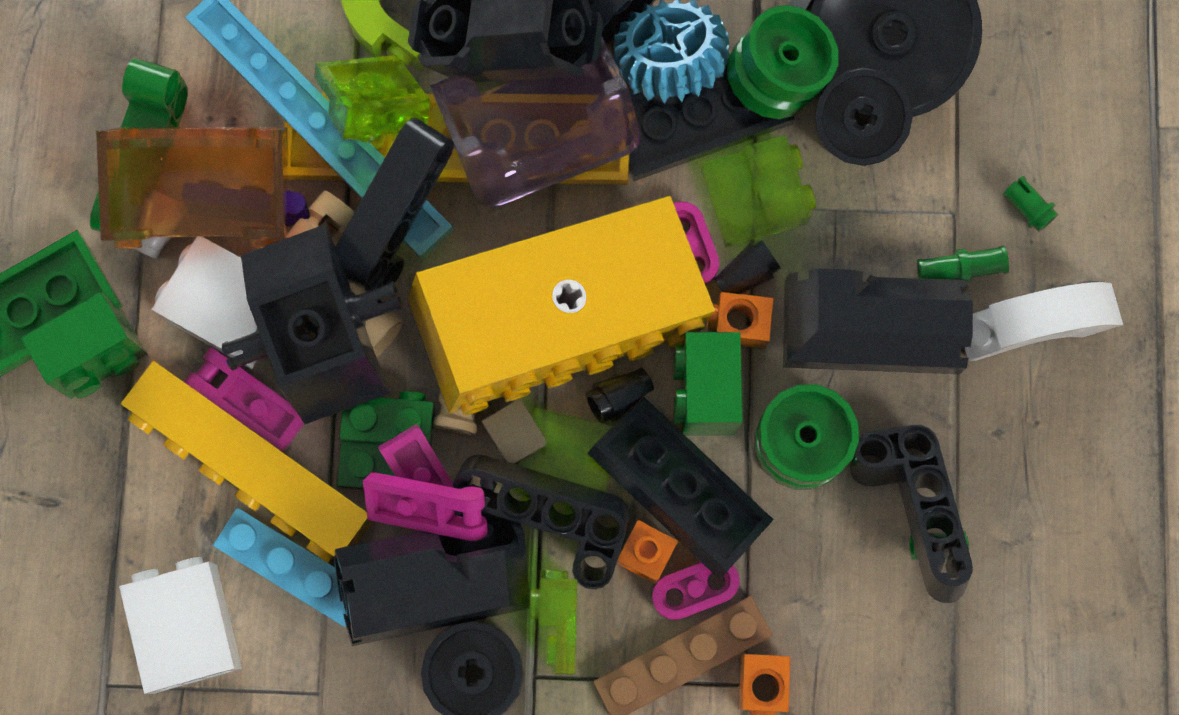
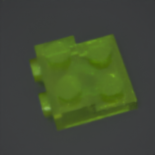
M398 55L316 62L314 78L329 99L328 117L343 140L352 139L371 142L381 135H398L402 127L412 118H417L427 124L430 99Z
M786 135L744 146L743 152L701 163V172L725 248L807 225L812 216L810 210L816 209L815 196L810 184L802 186L797 170L803 169L800 150L797 144L789 146Z
M534 408L532 418L545 437L547 444L520 461L519 466L605 492L609 474L587 453L613 426ZM513 488V494L520 496V501L531 499L526 490ZM559 501L553 504L565 507L563 514H571L575 511L567 502Z
M541 570L540 589H531L530 617L531 619H539V629L557 630V636H548L547 665L556 666V675H575L577 579H568V571Z

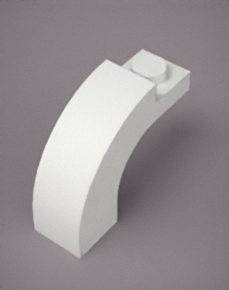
M1091 282L1047 289L989 305L988 309L973 313L971 347H965L967 358H969L968 361H977L1037 342L1064 337L1083 338L1122 326L1123 322L1112 283Z

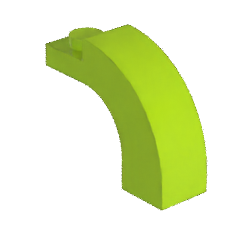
M341 0L354 37L372 58L377 60L384 50L388 48L386 53L402 67L406 68L410 64L418 71L424 68L418 59L422 58L421 55L412 50L408 43L409 31L385 13L381 7V0Z

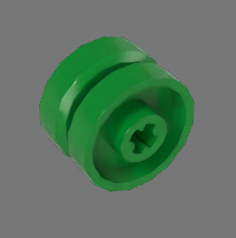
M782 5L772 7L758 16L747 32L734 45L727 60V78L737 98L746 108L760 116L774 119L795 116L833 79L838 67V46L830 29L816 15L804 8Z
M817 384L796 385L780 392L764 410L754 434L755 454L763 471L777 484L793 490H814L831 482L851 462L859 443L858 421L850 404L837 392ZM800 431L805 432V437L811 435L814 441L812 443L803 442L800 438Z

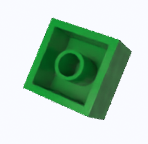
M102 292L97 293L21 337L46 384L70 399L75 396L81 399L93 394L101 387V381L113 374L121 376L129 373L139 366V359L148 355L123 310Z
M686 332L682 345H676L675 354H673V380H681V390H676V397L673 399L674 424H682V433L685 436L735 435L742 424L741 333Z

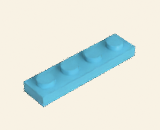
M236 508L213 546L346 628L343 616L346 613L343 601L340 602L335 567L243 510Z

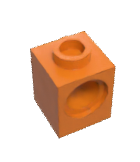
M721 292L717 305L713 304L715 312L707 319V330L714 332H740L741 347L765 349L770 341L774 298ZM734 311L743 312L748 316L750 326L743 330L735 329L728 323L727 315Z
M637 520L618 557L616 565L655 585L678 540Z
M740 655L738 710H749V715H777V712H789L790 656ZM761 674L771 677L776 687L774 696L765 702L757 699L752 691L753 681Z

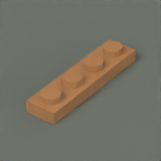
M749 596L594 680L593 683L610 715H628L773 636L753 597Z

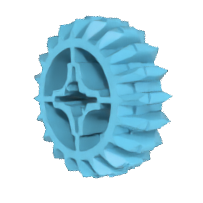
M660 0L659 4L654 7L644 3L642 13L630 12L629 22L620 23L619 34L614 36L615 67L618 68L623 84H629L633 94L643 92L648 101L659 95L664 104L669 97L677 96L681 102H683L685 94L688 93L699 97L702 86L713 88L715 78L723 77V71L730 56L729 35L723 26L720 15H713L709 5L699 8L695 0H691L687 4H683L681 0H675L673 3H665L663 0Z

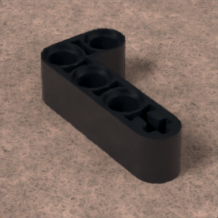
M417 118L410 119L398 133L336 245V250L347 279L366 292L386 285L391 281L395 283L399 278L405 262L396 253L454 149L453 140Z
M909 425L862 434L859 437L854 457L850 462V473L853 479L861 485L871 487L898 483L928 594L934 600L942 603H952L959 600L968 585L973 572V565L939 441L935 433L923 425ZM915 448L923 452L924 456H913L906 450ZM873 455L879 458L881 462L869 463L862 457ZM916 489H930L936 496L925 497L917 492ZM931 528L940 529L947 535V538H935L927 530ZM947 558V561H946V564H945L947 573H945V572L941 573L942 568H943L944 563H945V559Z
M473 455L463 462L453 481V488L462 489L471 486L481 488L484 491L485 506L481 512L579 541L572 569L574 579L579 585L594 590L603 588L610 582L629 521L630 511L622 498L486 455ZM472 476L481 478L480 486L472 484ZM496 482L503 483L499 493L494 492L497 485ZM522 488L529 493L531 499L519 501L511 495L510 489ZM559 501L567 502L575 511L571 514H561L554 508L553 504ZM602 515H610L619 524L611 528L600 525L596 518ZM589 556H597L606 565L599 568L591 567L584 559Z

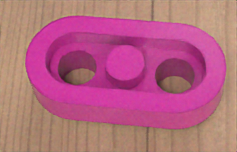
M676 202L674 206L680 221L686 222L689 226V230L685 234L695 260L700 261L704 266V270L700 273L706 286L714 280L718 272L719 258L701 211L691 203Z
M701 562L664 576L653 588V607L660 616L666 619L680 620L730 600L739 588L738 571L733 565L722 576L724 585L720 590H713L709 587L707 579L713 573ZM671 589L678 590L682 594L681 604L678 606L669 605L666 601L667 591Z

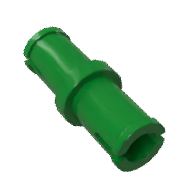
M1004 245L967 252L964 248L957 249L953 255L923 260L917 259L916 263L918 279L967 280V283H970L971 278L1009 272V258Z

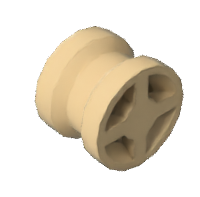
M440 391L438 401L441 404L440 414L434 417L432 426L454 434L476 436L477 425L474 422L476 413L464 416L460 410L449 414Z

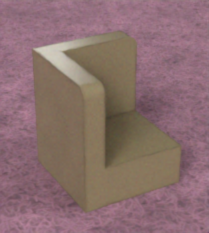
M521 399L515 400L482 420L485 431L506 462L518 465L520 461L547 444L545 437Z

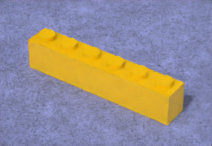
M152 361L121 402V405L132 412L127 418L128 421L148 435L154 428L167 437L162 444L183 460L189 454L193 455L203 463L198 471L219 486L225 479L239 488L234 495L237 499L254 511H257L259 506L263 505L275 514L270 521L272 524L291 537L296 531L302 533L311 540L306 548L327 563L335 555V549L356 545L373 522L368 520L367 512L155 361Z

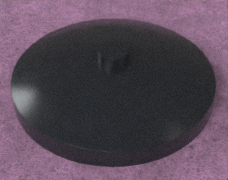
M815 0L811 13L819 17L830 29L838 46V67L831 81L844 72L861 68L883 71L897 80L909 96L913 117L939 107L955 95L970 76L979 56L982 42V18L977 0ZM867 109L857 111L860 114L871 117V113Z

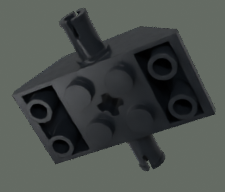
M327 224L241 255L246 298L258 331L230 342L222 343L224 356L238 350L243 351V354L226 360L231 370H236L238 367L268 357L279 387L304 424L390 394L365 326L367 320L403 309L400 296L386 302L381 301L382 298L398 292L393 281L358 295L352 292ZM309 315L313 320L317 319L320 324V328L317 330L318 337H316L313 331L306 333L303 324L309 322Z

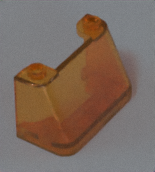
M123 127L96 131L101 241H114V248L131 249L141 248L142 240L152 237L241 236L244 239H251V247H264L278 242V239H285L287 237L288 127Z

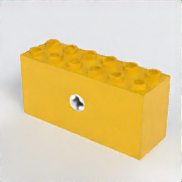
M671 196L416 272L408 295L410 307L449 414L461 410L464 416L488 408L487 401L504 396L505 401L510 402L525 397L531 393L530 387L546 383L547 388L560 386L573 379L571 374L587 369L589 375L600 373L613 367V360L628 356L630 362L645 358L654 353L653 347L668 343L670 348H675L676 345H682L686 332H699L705 328L704 323L715 312Z

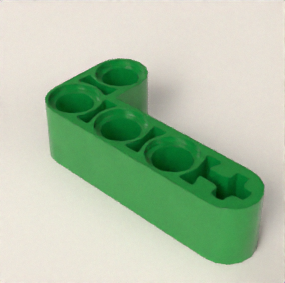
M137 58L130 60L124 72L122 93L129 104L90 215V227L92 230L134 242L136 241L145 199L150 200L153 192L157 191L188 97L187 85L177 70Z

